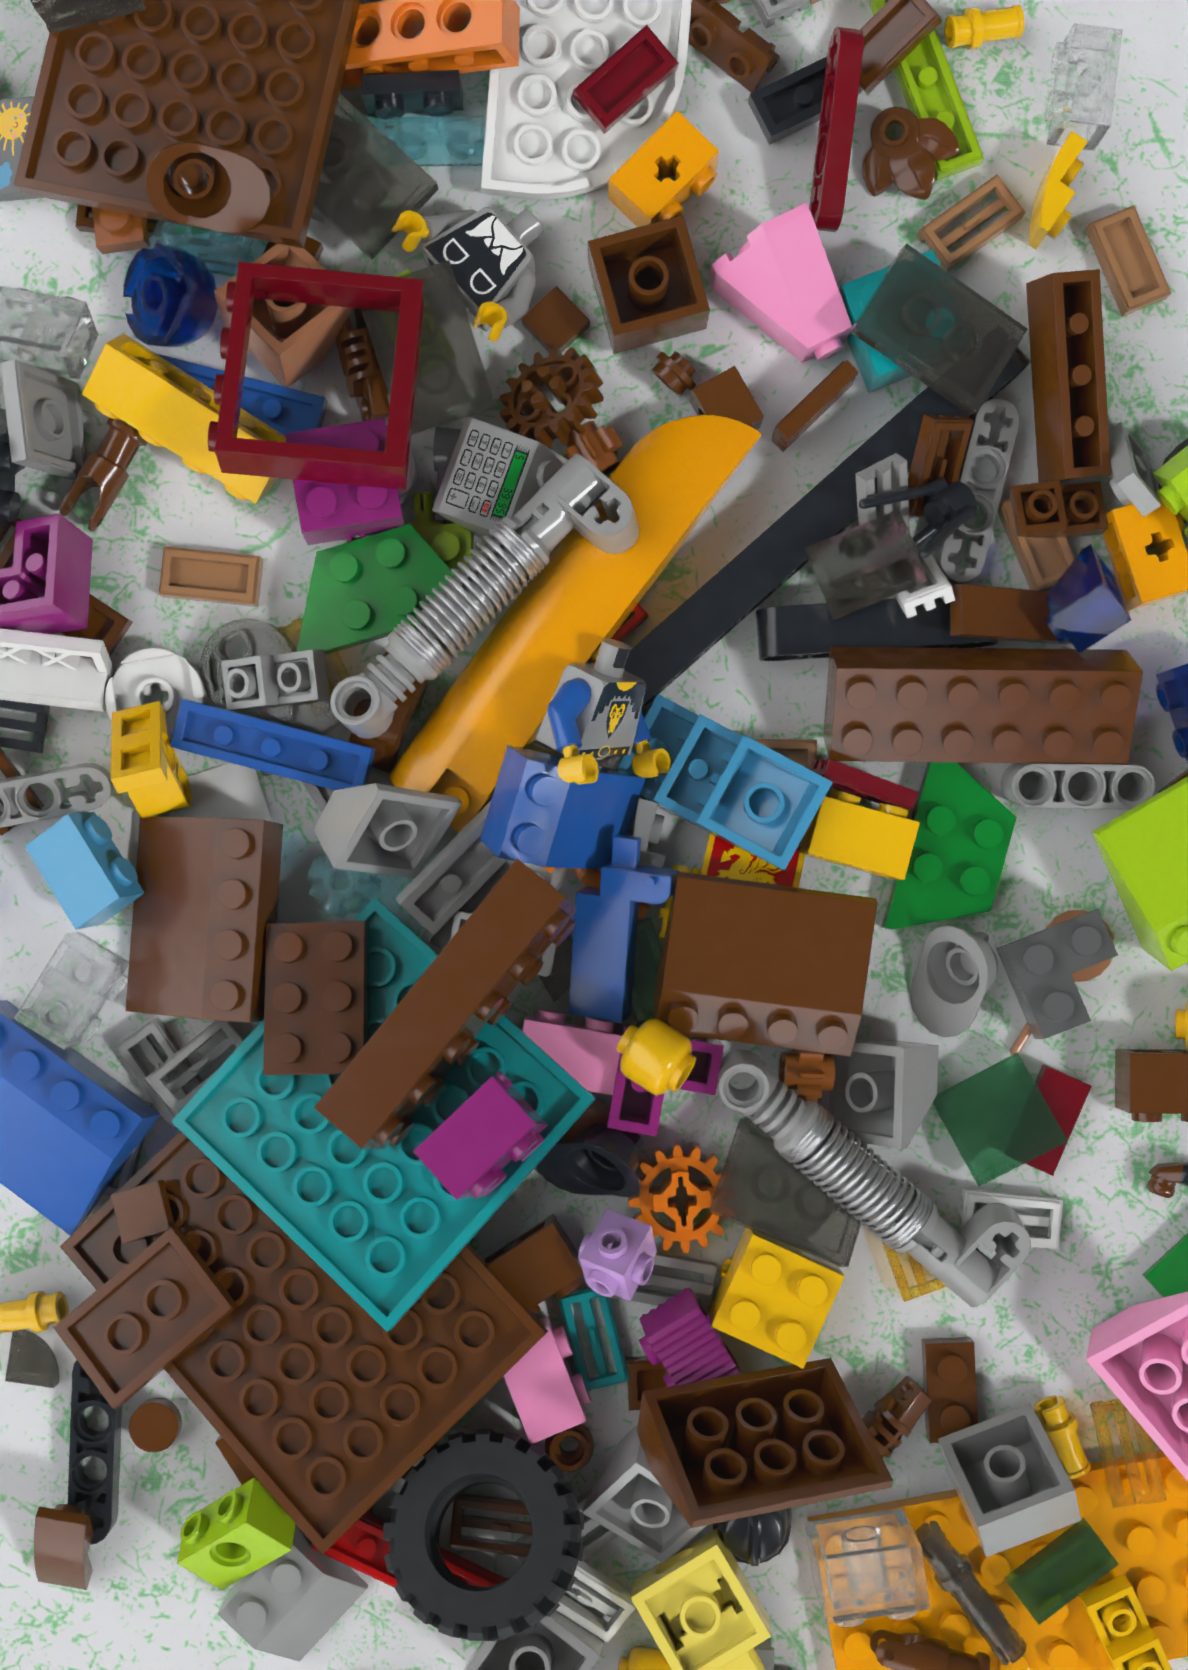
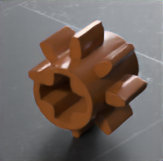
M594 421L582 424L585 429L583 434H579L574 430L568 434L569 441L566 444V454L563 457L569 460L575 453H578L606 476L620 464L616 457L618 454L617 450L624 445L612 426L607 428L601 426L598 428Z
M792 1049V1052L781 1053L779 1060V1082L782 1081L788 1086L787 1089L794 1091L797 1094V1098L800 1097L804 1101L813 1100L817 1103V1099L822 1097V1091H831L833 1089L835 1063L832 1054Z

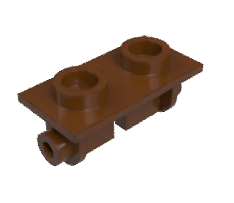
M692 0L688 43L751 93L755 92L765 71L771 72L780 59V55L774 51L776 46L772 42L768 43L750 28L743 33L738 30L741 21L721 6L718 0Z

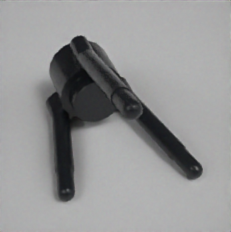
M939 477L929 484L862 499L859 502V507L861 509L879 507L930 495L928 502L924 506V516L929 525L888 556V563L895 564L932 537L919 551L921 558H927L963 523L975 517L977 502L971 489L960 481H954L948 485L944 477Z

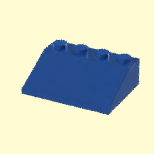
M0 1000V1183L71 1236L81 1227L103 1196L105 1190L111 1185L128 1158L161 1114L11 1002Z

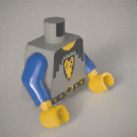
M603 638L595 663H570L564 669L553 698L548 704L547 712L537 733L536 740L564 754V757L558 763L557 771L559 777L565 782H575L578 785L596 782L599 770L595 758L630 755L633 747H635L637 753L632 758V770L637 776L642 778L657 777L658 774L668 773L671 768V758L668 752L663 748L651 750L648 740L652 737L641 712L646 684L643 679L624 670L631 651V647L625 643Z

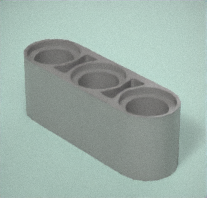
M1014 763L1003 773L1001 789L1005 797L1012 803L1030 808L1132 809L1154 796L1156 783L1149 770L1132 764ZM1032 771L1037 777L1038 786L1034 794L1024 798L1019 792V780L1025 773ZM1081 772L1086 779V788L1082 795L1073 798L1069 793L1068 783L1074 774ZM1130 773L1135 782L1134 790L1131 795L1122 798L1118 793V782L1123 775Z

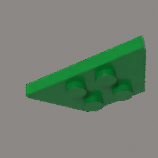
M410 524L317 551L296 652L324 649L325 655L388 637L391 631H394V627H397V624H401V620H405L411 626L416 627L407 618V614H411L416 619L413 608H418L421 611L423 608L420 606L419 601H424L428 604L429 601L426 599V595H431L433 598L436 596L432 592V588L441 591L439 582L448 584L445 575L454 577L451 568Z
M927 762L911 819L920 822L905 880H894L882 928L893 930L991 911L1017 817L957 762Z

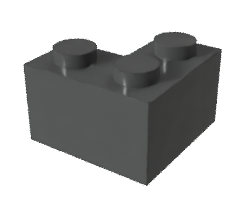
M1099 909L1084 913L996 948L1034 1039H1046L1090 1022L1091 1019L1071 974L1118 956Z

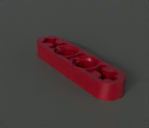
M836 27L833 30L828 47L809 205L814 223L819 231L836 232L843 217L864 50V33L858 29Z

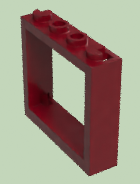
M238 261L236 282L228 281L226 289V309L228 313H232L230 328L223 327L220 336V355L222 359H226L224 374H216L214 382L215 405L220 406L218 422H210L208 429V450L215 452L221 472L406 490L425 306L423 279ZM254 298L399 312L385 452L237 438Z

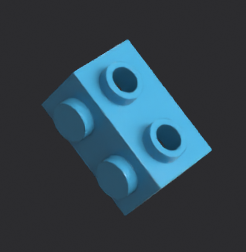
M95 812L69 813L25 846L75 930L102 925L144 894L137 881L138 876L135 868L127 859L122 857L112 841V832L109 826Z

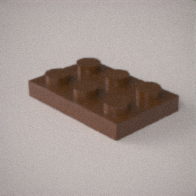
M366 921L266 924L263 1075L342 1074L368 1042L369 923Z
M175 1226L170 1227L53 1328L110 1406L116 1409L128 1401L238 1305L179 1227Z

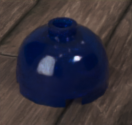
M154 244L155 247L152 249L142 248L136 253L128 266L123 285V297L131 298L133 314L125 313L127 323L135 337L146 345L187 347L204 337L214 323L218 310L214 291L217 289L214 276L200 258L187 250L163 244Z

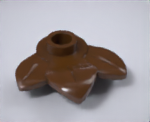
M887 108L879 113L872 123L870 137L873 146L863 161V179L874 197L885 192L894 183L906 195L920 200H927L935 180L934 161L949 159L959 153L958 141L950 128L937 118L916 119L915 115L906 108ZM891 124H900L904 128L902 137L898 140L888 139L885 135L886 129Z

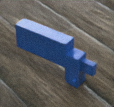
M615 835L613 837L612 861L601 867L600 888L585 886L576 892L575 909L577 912L574 915L576 925L573 930L568 1014L622 1023L631 1015L639 902L661 904L673 896L677 871L680 872L679 870L639 865L640 837Z

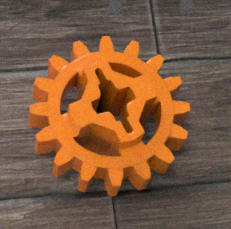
M679 1142L673 1143L672 1154L665 1155L660 1147H656L654 1151L657 1161L653 1164L644 1159L639 1161V1167L644 1176L639 1177L641 1183L640 1192L633 1197H628V1206L640 1208L641 1210L632 1218L651 1225L654 1238L657 1235L662 1236V1248L665 1251L670 1249L673 1241L680 1242L683 1253H689L690 1241L695 1239L703 1248L708 1247L706 1234L710 1230L720 1236L724 1233L718 1221L719 1218L733 1217L732 1209L725 1205L724 1201L735 1198V1191L733 1188L722 1187L721 1185L730 1178L727 1169L714 1171L713 1169L718 1162L717 1156L712 1153L704 1160L701 1159L700 1146L697 1144L691 1147L689 1154L682 1152ZM688 1166L700 1170L708 1177L712 1184H707V1182L698 1183L689 1175ZM669 1168L670 1175L660 1186H652V1189H650L656 1176ZM680 1176L687 1194L694 1196L686 1198V1206L683 1207V1217H681L675 1200L669 1198L676 1196V1188L679 1187L678 1177ZM711 1208L708 1215L700 1223L693 1226V1219L702 1209ZM651 1210L667 1214L674 1220V1228L661 1223Z

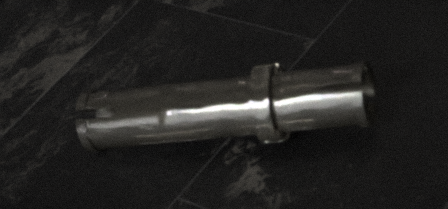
M933 1520L930 1521L929 1525L927 1522L921 1525L913 1533L911 1542L932 1567L936 1574L934 1577L936 1583L942 1590L949 1591L951 1596L954 1597L968 1619L991 1647L999 1662L1003 1665H1008L1009 1661L1011 1664L1015 1663L1025 1653L1027 1644L972 1571L974 1566L965 1554H959L937 1521Z

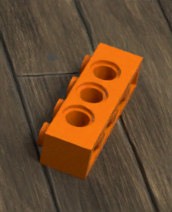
M382 0L380 2L360 4L340 90L362 87L361 75L459 70V74L519 66L520 7L515 0ZM469 23L465 29L460 31L465 24Z

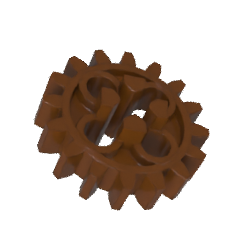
M553 347L547 358H543L539 352L535 353L534 364L529 367L524 363H520L518 368L521 375L518 378H507L506 380L511 392L504 393L499 398L505 406L499 414L509 431L538 441L551 448L553 440L557 438L563 445L568 444V433L573 430L583 434L585 429L582 421L585 418L595 419L598 414L593 409L592 404L602 402L604 396L598 389L603 385V380L585 354L579 356L577 351L570 347L563 355L558 347ZM545 384L557 401L565 406L564 410L557 413L545 395L537 389Z

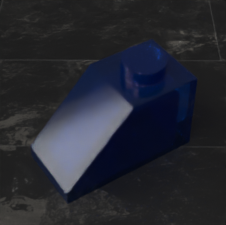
M1091 544L1081 550L1046 596L1050 616L1045 619L1048 627L1059 642L1063 643L1069 640L1079 654L1132 620L1118 579Z

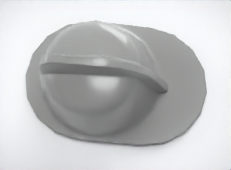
M953 925L939 926L928 934L912 979L910 997L915 1015L930 1033L941 1037L958 1036L968 1030L975 1020L983 997L993 985L998 973L996 955L988 943L989 935L983 932L970 933Z

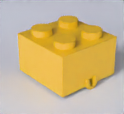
M747 1223L732 1258L726 1257L722 1264L719 1275L723 1278L711 1302L708 1314L711 1327L803 1369L845 1276L837 1263L751 1223Z

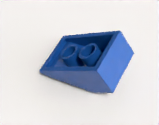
M507 745L480 841L498 858L516 861L518 858L523 863L542 867L601 869L603 865L612 861L613 837L617 834L628 836L645 778L639 777L634 773L598 765L599 773L596 782L581 785L575 782L568 783L559 777L557 771L558 763L563 757Z

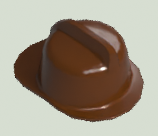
M181 141L162 148L150 160L145 173V192L153 208L163 217L178 223L218 232L239 233L251 229L264 218L270 205V186L264 172L251 159L236 152L209 146L199 141Z

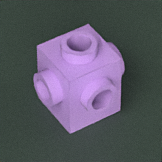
M606 1209L594 1232L587 1233L583 1238L578 1252V1259L580 1260L588 1286L602 1296L612 1297L616 1295L630 1301L638 1286H644L653 1271L654 1256L657 1250L652 1227Z

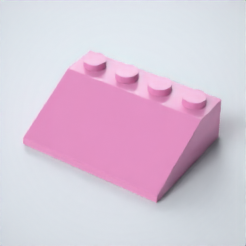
M1187 1291L1130 1306L1093 1327L1086 1360L1188 1481Z

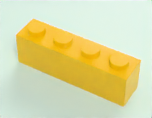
M122 334L105 344L82 392L83 396L95 402V407L98 411L112 419H122L136 428L139 435L145 441L155 446L168 448L182 457V462L188 468L201 474L211 475L222 482L224 488L238 499L250 500L256 504L270 491L276 478L222 473L215 452L208 450L209 424L211 421L218 422L220 406L215 405L214 390L126 334ZM242 408L240 409L237 438L286 442L283 434Z

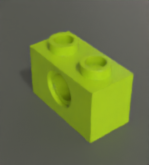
M253 1478L186 1518L180 1533L181 1545L177 1564L223 1590L292 1550L296 1523L262 1483Z

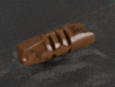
M354 308L357 329L352 330L348 316L335 339L336 346L339 349L343 374L346 377L347 390L350 398L355 397L362 421L385 418L389 415L387 395L391 392V384L388 371L386 370L382 346L379 343L380 338L373 310Z
M906 1376L880 1400L878 1399L874 1403L876 1409L874 1411L868 1410L862 1418L882 1458L884 1456L889 1458L893 1454V1450L902 1444V1435L906 1437L910 1435L914 1425L932 1401L924 1389L909 1376Z

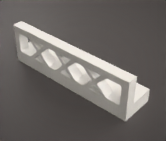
M0 628V700L100 712L105 711L106 686L110 677H113L115 669L103 640Z

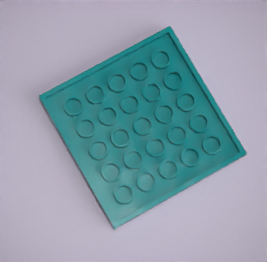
M375 897L353 920L369 923L368 1041L439 955ZM504 1015L494 1026L486 1023L474 1038L479 1042L474 1053L463 1065L458 1066L456 1063L452 1065L442 1078L447 1084L441 1094L428 1107L424 1104L418 1107L409 1118L414 1123L412 1129L396 1147L393 1148L388 1144L385 1149H361L314 1109L341 1074L263 1075V1019L171 1122L388 1332L395 1327L596 1098ZM501 1071L513 1083L512 1086L548 1124L539 1133L545 1141L524 1161L519 1159L514 1162L512 1159L502 1169L507 1175L505 1180L485 1198L480 1196L478 1199L468 1197L456 1200L413 1151L491 1076L497 1077L496 1074Z

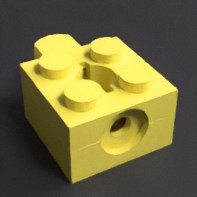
M717 1528L671 1556L665 1563L661 1562L633 1579L630 1598L672 1670H765L754 1647L771 1637L769 1616L733 1554L723 1542Z

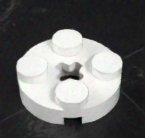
M160 648L143 649L128 655L120 663L122 666L116 671L114 678L110 677L105 691L106 709L112 721V712L144 705L145 697L152 694V686L159 685L161 691L169 694V699L163 703V708L167 715V734L170 740H172L181 699H189L207 704L206 686L201 674L189 660Z

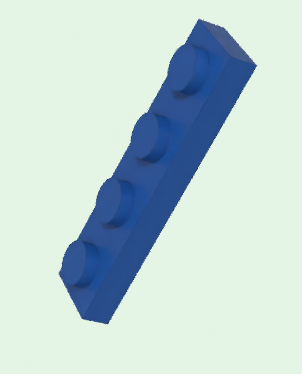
M157 354L212 390H214L216 374H224L222 370ZM244 377L241 408L284 436L285 433L322 428L328 406V401L325 397Z
M181 699L170 745L172 748L332 790L367 785L376 750L373 747L189 699Z

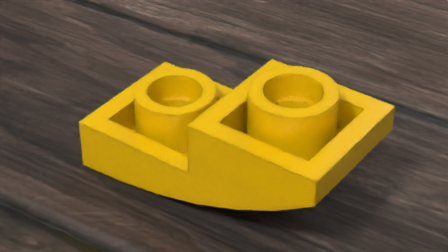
M1071 131L1050 164L1035 197L1028 233V245L1035 250L1046 235L1055 240L1072 216V213L1065 209L1076 193L1069 188V185L1084 165L1077 157L1088 142L1074 131Z
M1124 1574L1079 1595L1114 1670H1172L1160 1641L1150 1627L1134 1589Z

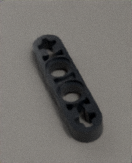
M76 1360L72 1370L67 1504L79 1507L86 1513L91 1507L92 1495L101 1493L95 1500L94 1513L96 1517L103 1518V1520L96 1528H93L92 1545L105 1539L116 1524L118 1517L122 1406L113 1409L100 1391L99 1393L86 1396L85 1393L89 1394L96 1385ZM97 1406L105 1410L109 1419L108 1427L102 1431H95L87 1427L84 1422L86 1408ZM89 1456H96L102 1459L107 1467L106 1477L97 1481L86 1477L82 1469L83 1459Z

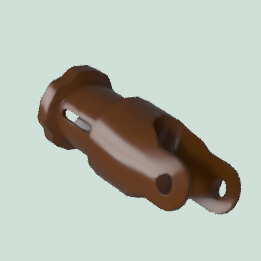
M110 417L106 422L109 429L95 453L89 452L60 506V514L66 516L72 511L81 494L91 487H99V503L88 523V529L91 532L99 528L129 477L126 470L139 447L148 444L136 429Z
M878 1630L870 1638V1647L876 1654L878 1662L882 1666L893 1670H990V1657L987 1653L978 1651L975 1655L951 1649L946 1641L923 1634H897L887 1630ZM881 1638L886 1639V1641H883V1642H881V1643L878 1645V1640H879V1639H881Z

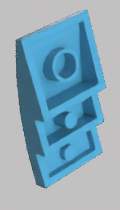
M657 694L644 718L652 737L648 740L651 750L663 748L668 752L671 758V768L668 773L658 774L657 777L645 778L640 796L648 801L658 803V806L785 871L833 782L746 735L741 736L704 715H697ZM635 747L632 748L630 755L623 756L616 770L634 773L632 770V758L637 753Z

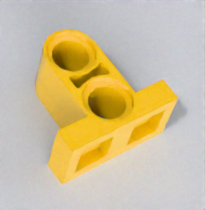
M160 701L112 712L111 782L118 794L128 793L141 818L152 817L192 806V792L189 780L175 749L170 747L171 740L167 734V715Z

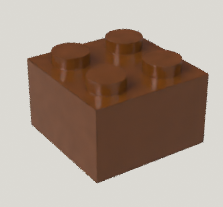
M684 215L588 241V265L613 354L707 328L710 308Z

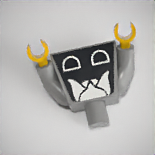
M484 207L478 212L470 209L422 217L417 212L411 210L400 214L392 231L394 233L398 231L408 233L402 243L403 249L407 252H412L416 249L419 242L426 243L421 247L426 265L474 318L472 325L474 328L480 325L486 332L492 328L488 337L490 341H498L504 328L509 327L527 314L536 285L534 256L527 246L544 232L538 219L528 209L525 208L508 224H505L490 207Z

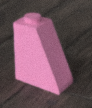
M807 203L759 225L746 236L748 242L739 249V255L736 258H733L731 253H725L712 264L709 284L712 290L800 362L803 363L814 357L819 362L824 361L844 349L843 343H845L852 325Z

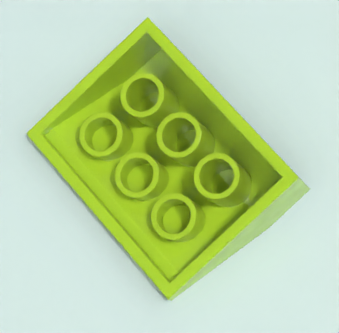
M1188 776L1092 831L1142 949L1170 971H1174L1188 962Z

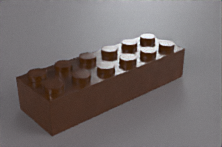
M830 646L823 738L829 759L834 761L1128 764L1143 671L1127 650Z
M517 858L320 1099L314 1109L361 1149H385L388 1144L393 1148L396 1147L412 1129L414 1123L409 1118L421 1104L428 1107L441 1094L447 1084L442 1078L454 1063L458 1066L463 1065L474 1053L479 1045V1042L474 1038L486 1023L494 1026L507 1012L512 1003L507 997L519 983L524 986L528 985L538 974L544 964L539 958L550 944L553 943L559 946L571 933L576 925V922L571 918L577 911L569 900Z

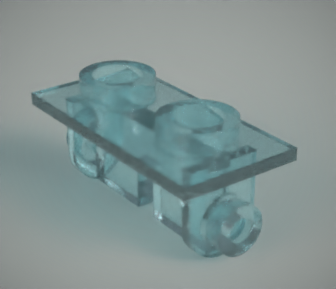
M484 116L388 118V122H385V141L388 143V166H483Z
M158 220L147 249L148 254H153L156 262H163L165 268L171 269L174 267L201 271L202 262H205L209 265L210 273L232 277L237 274L238 261L251 263L255 261L254 256H249L254 241L252 238Z

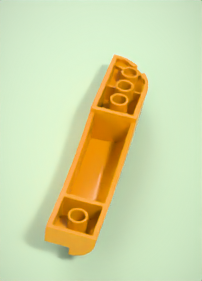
M696 415L665 423L652 430L637 442L609 476V479L623 490L632 502L640 528L638 539L634 545L622 553H605L596 548L573 528L550 552L549 563L544 566V569H541V573H537V576H533V580L528 581L527 587L522 589L521 593L510 605L392 769L389 779L395 787L459 797L462 805L450 826L460 833L491 801L507 745L529 749L536 739L547 712L548 704L553 698L564 669L570 663L594 662L597 658L602 639H611L635 606L647 594L757 443L762 433L749 425L727 417ZM600 500L595 508L600 515L602 523L606 520L611 521L607 517Z

